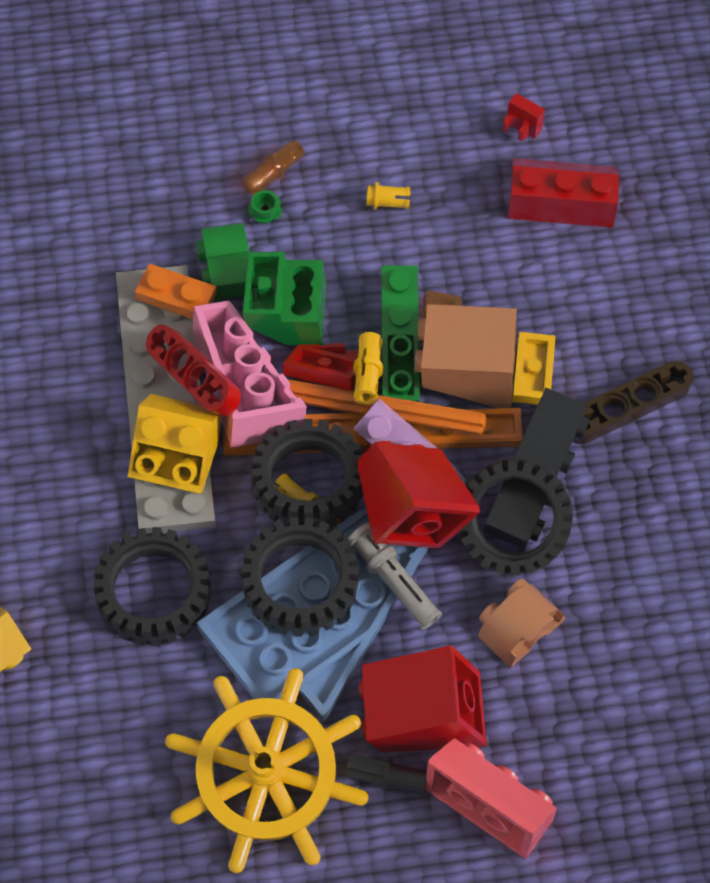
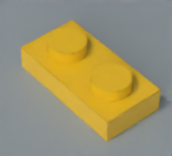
M519 332L512 402L538 405L545 387L551 389L555 335Z

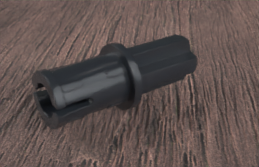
M352 754L348 758L345 775L348 778L381 785L384 791L389 787L415 793L419 796H423L427 770L394 764L391 758L388 759V762Z

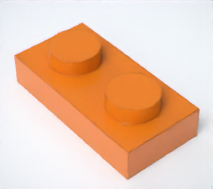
M150 263L135 290L136 300L193 319L194 306L212 304L217 295L216 286Z

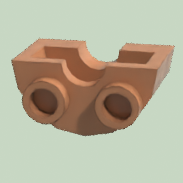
M520 579L512 585L507 592L508 597L500 605L495 602L490 604L479 617L483 626L479 631L478 637L509 668H512L529 653L533 645L543 636L547 637L566 620L565 615L533 584H528L524 579Z

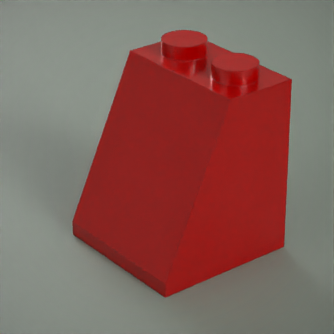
M378 441L373 443L357 460L373 543L441 548L480 513L479 505L441 449L428 448L421 444L401 445L392 444L390 441Z
M452 645L362 665L363 679L359 681V692L364 702L365 717L361 720V729L366 741L382 753L440 750L454 738L463 744L469 742L477 748L487 746L480 671Z

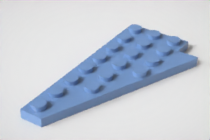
M453 466V468L455 469V471L457 472V474L459 475V477L461 478V480L463 481V483L466 485V479H465V478L462 476V474ZM366 506L330 531L336 528L342 533L343 540L347 539L356 529L369 522ZM387 544L388 547L393 546L397 550L398 556L396 560L411 577L428 550V547ZM307 546L263 576L261 582L266 594L274 602L288 608L307 609L322 604L333 594L338 584L339 573L334 560L327 553L312 546ZM354 547L352 552H355L358 567L356 596L354 597L351 609L346 610L345 617L340 622L335 620L334 626L327 631L324 627L319 628V634L310 636L309 631H303L302 637H294L293 631L288 630L287 634L283 635L278 633L275 626L269 629L264 626L261 618L257 620L252 614V609L248 607L243 591L197 622V629L253 699H280L288 672L293 668H298L303 672V680L298 695L302 696L322 722L329 716L398 600L378 574L373 575L367 571V563Z

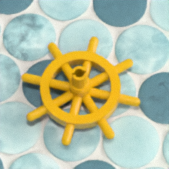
M293 668L288 672L280 699L259 698L240 703L227 677H216L213 685L226 711L212 723L202 741L176 733H171L165 738L167 748L197 757L196 780L200 792L199 797L173 810L170 816L171 821L176 825H180L209 810L221 825L237 834L228 863L229 870L232 873L237 874L243 871L253 840L271 841L290 836L293 837L305 862L311 866L318 864L321 856L307 827L319 817L329 802L330 797L358 806H363L368 802L369 796L366 791L335 782L336 762L331 744L357 730L361 725L360 718L356 715H349L324 729L316 718L295 704L303 680V672L298 668ZM274 718L265 747L262 745L250 720ZM289 722L297 726L308 736L303 741L280 752ZM236 728L249 755L222 748L220 745L229 733ZM317 752L319 776L289 768L292 764ZM214 762L245 771L217 787L215 785ZM283 783L313 792L309 800L298 811ZM252 787L243 817L236 814L224 803L229 798ZM269 791L283 819L260 822V815Z

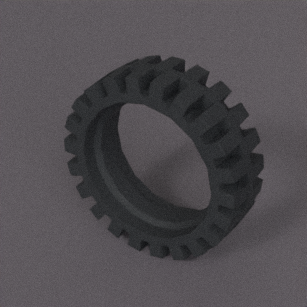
M304 419V426L301 427L298 426L297 420L288 422V430H285L282 425L274 428V436L268 433L263 437V444H258L255 449V456L252 459L253 491L256 501H259L261 510L264 513L268 511L269 518L274 522L281 518L284 525L289 524V518L298 517V523H304L305 517L314 518L315 525L319 526L320 522L323 521L328 523L330 528L336 526L337 517L343 522L349 517L350 510L353 512L356 510L359 500L363 496L357 460L362 456L358 442L354 443L353 436L348 432L342 435V427L336 424L329 430L328 421L319 420L318 426H313L312 419ZM305 449L318 450L336 457L344 466L346 478L342 487L328 497L313 501L297 500L280 493L273 485L271 479L272 468L277 461L289 453Z
M524 458L502 459L481 469L467 483L466 487L479 505V501L486 490L499 481L509 479L529 481L543 490L551 503L553 512L551 532L542 544L531 551L516 554L500 551L487 542L479 530L476 516L459 531L461 541L464 547L468 548L469 554L474 559H478L481 565L487 569L490 567L500 574H529L550 564L566 545L573 522L571 499L563 482L556 477L553 471L545 468L542 464L536 461H528Z
M298 517L289 518V524L286 525L283 524L282 520L274 522L272 530L265 527L260 531L259 539L257 537L252 539L250 549H246L243 556L241 580L245 601L248 607H251L252 614L257 620L261 618L264 626L272 629L273 626L277 627V631L280 634L286 635L289 630L293 631L294 637H302L303 631H309L310 636L319 634V628L324 627L327 631L334 626L335 620L340 622L345 617L346 610H350L353 605L358 586V567L355 552H352L349 541L347 539L343 540L342 533L336 528L330 531L329 524L321 521L318 526L315 525L314 518L305 517L304 523H298ZM294 545L312 546L327 553L334 560L339 573L338 584L333 594L322 604L307 609L285 607L274 602L264 590L261 577L262 569L267 560L278 550Z
M152 527V533L146 534L145 528L137 529V536L132 537L129 532L122 535V542L120 544L115 540L109 545V553L103 552L101 555L100 565H96L94 572L96 603L103 620L108 623L109 628L115 634L119 632L121 638L127 641L134 638L136 644L144 646L146 641H151L152 646H159L163 639H167L169 644L177 641L176 635L181 633L185 637L191 632L190 627L192 625L197 627V622L201 620V615L206 614L208 600H210L211 595L208 566L204 556L202 557L200 549L196 544L192 546L190 539L182 535L181 538H178L177 532L168 529L166 534H163L162 529L159 527ZM160 555L173 558L184 566L191 580L188 598L182 606L166 616L150 619L133 616L122 609L115 598L114 587L117 577L123 568L140 557Z

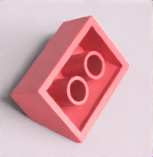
M454 738L428 761L425 790L524 859H527L553 822L557 809L552 805L553 802L548 795L536 788L530 790L518 782L519 779L513 771L502 765L496 767L485 759V755L479 748L469 742L463 744Z

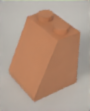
M427 304L426 319L419 318L418 340L424 341L423 350H416L415 372L422 375V387L496 408H512L517 308Z

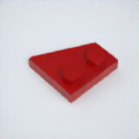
M330 343L328 345L299 344L283 362V374L298 378L304 382H315L351 391L355 387L356 382L353 364L358 358V350L345 351V343Z

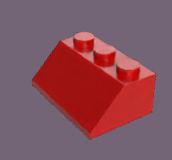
M513 158L508 219L613 228L619 198V172L617 167Z

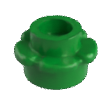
M259 191L252 196L251 203L248 205V213L251 217H255L258 223H270L281 216V201L272 191Z

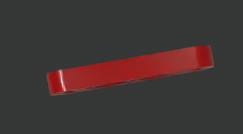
M164 324L157 325L149 332L146 339L147 352L202 406L222 417H227L234 413L241 400V392L238 386L180 332ZM164 342L171 346L168 350L165 349ZM187 353V360L184 366L179 369V361ZM204 371H207V377L204 383L200 387H197V381L200 375ZM217 389L221 391L222 400L214 394Z

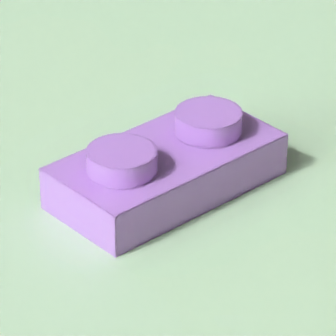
M380 398L353 428L371 444L378 441H390L392 444H421L424 447L436 448Z

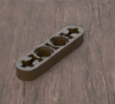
M672 361L585 402L584 404L588 406L583 417L590 419V422L582 439L574 438L572 442L576 444L589 443L688 394L693 382L691 368L683 362ZM670 375L675 379L682 378V383L680 385L677 381L668 383ZM646 388L653 392L655 398L648 402L641 401L635 396L634 392L637 389ZM615 403L622 408L623 414L611 417L604 412L603 406ZM595 412L596 418L592 420L593 414Z

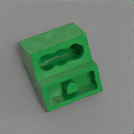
M248 252L243 317L249 328L285 345H323L327 287L323 260H286L285 252Z

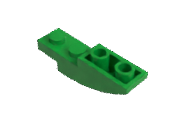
M381 266L382 396L420 402L419 373L415 372L416 350H419L418 266Z

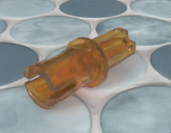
M293 140L273 156L266 155L260 166L243 177L242 181H244L245 188L254 195L264 190L276 179L281 180L285 176L284 171L304 156L305 151L300 143Z

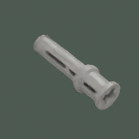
M369 522L360 526L347 538L351 547H354L367 563V571L373 575L378 574L398 600L419 623L422 630L430 627L442 616V612L435 607L418 584L396 560L398 556L397 550L393 546L388 547L387 544L373 543Z

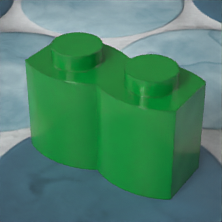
M244 223L202 228V240L196 241L198 261H206L207 269L201 270L202 281L216 286L217 295L214 301L244 297L249 252Z

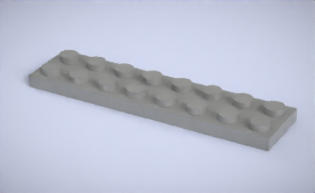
M187 265L165 267V269L189 277ZM146 269L116 272L131 449L139 404L150 394L201 405L146 350V339L149 332L161 324L180 332L196 347L192 333L193 319L136 300L135 290ZM164 342L163 345L168 350L171 346ZM187 353L181 357L178 364L179 369L184 366L188 357ZM199 377V379H198V381H197V387H200V386H201V385H200V377ZM210 471L201 494L134 479L138 528H145L146 534L152 533V527L161 528L162 533H167L168 529L178 532L216 527Z

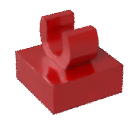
M516 93L508 103L503 131L507 132L510 127H514L519 130L518 140L523 141L527 136L535 139L542 131L545 109Z

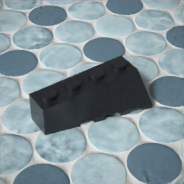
M545 387L514 459L524 458L528 461H536L553 471L556 477L559 471L567 474L575 455L574 452L569 451L574 438L582 439L590 419L583 417L588 405ZM520 479L504 480L486 520L483 532L525 550L529 540L537 542L546 522L539 519L544 505L552 508L551 503L543 490L529 481Z

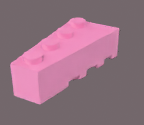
M230 301L194 306L192 333L196 348L238 386L241 392L238 408L233 414L222 417V424L230 448L263 442V437L268 433L274 436V428L280 425L285 430H288V422L297 420L299 427L304 426L307 406L300 397H295L290 390V383L284 374H279L271 364V357L265 348H260L255 342L253 332ZM217 389L214 394L222 400L221 391Z

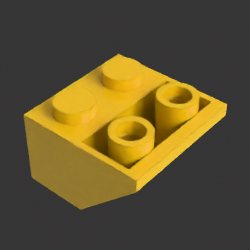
M150 394L138 407L127 477L201 494L218 446L222 416L207 410L199 404Z

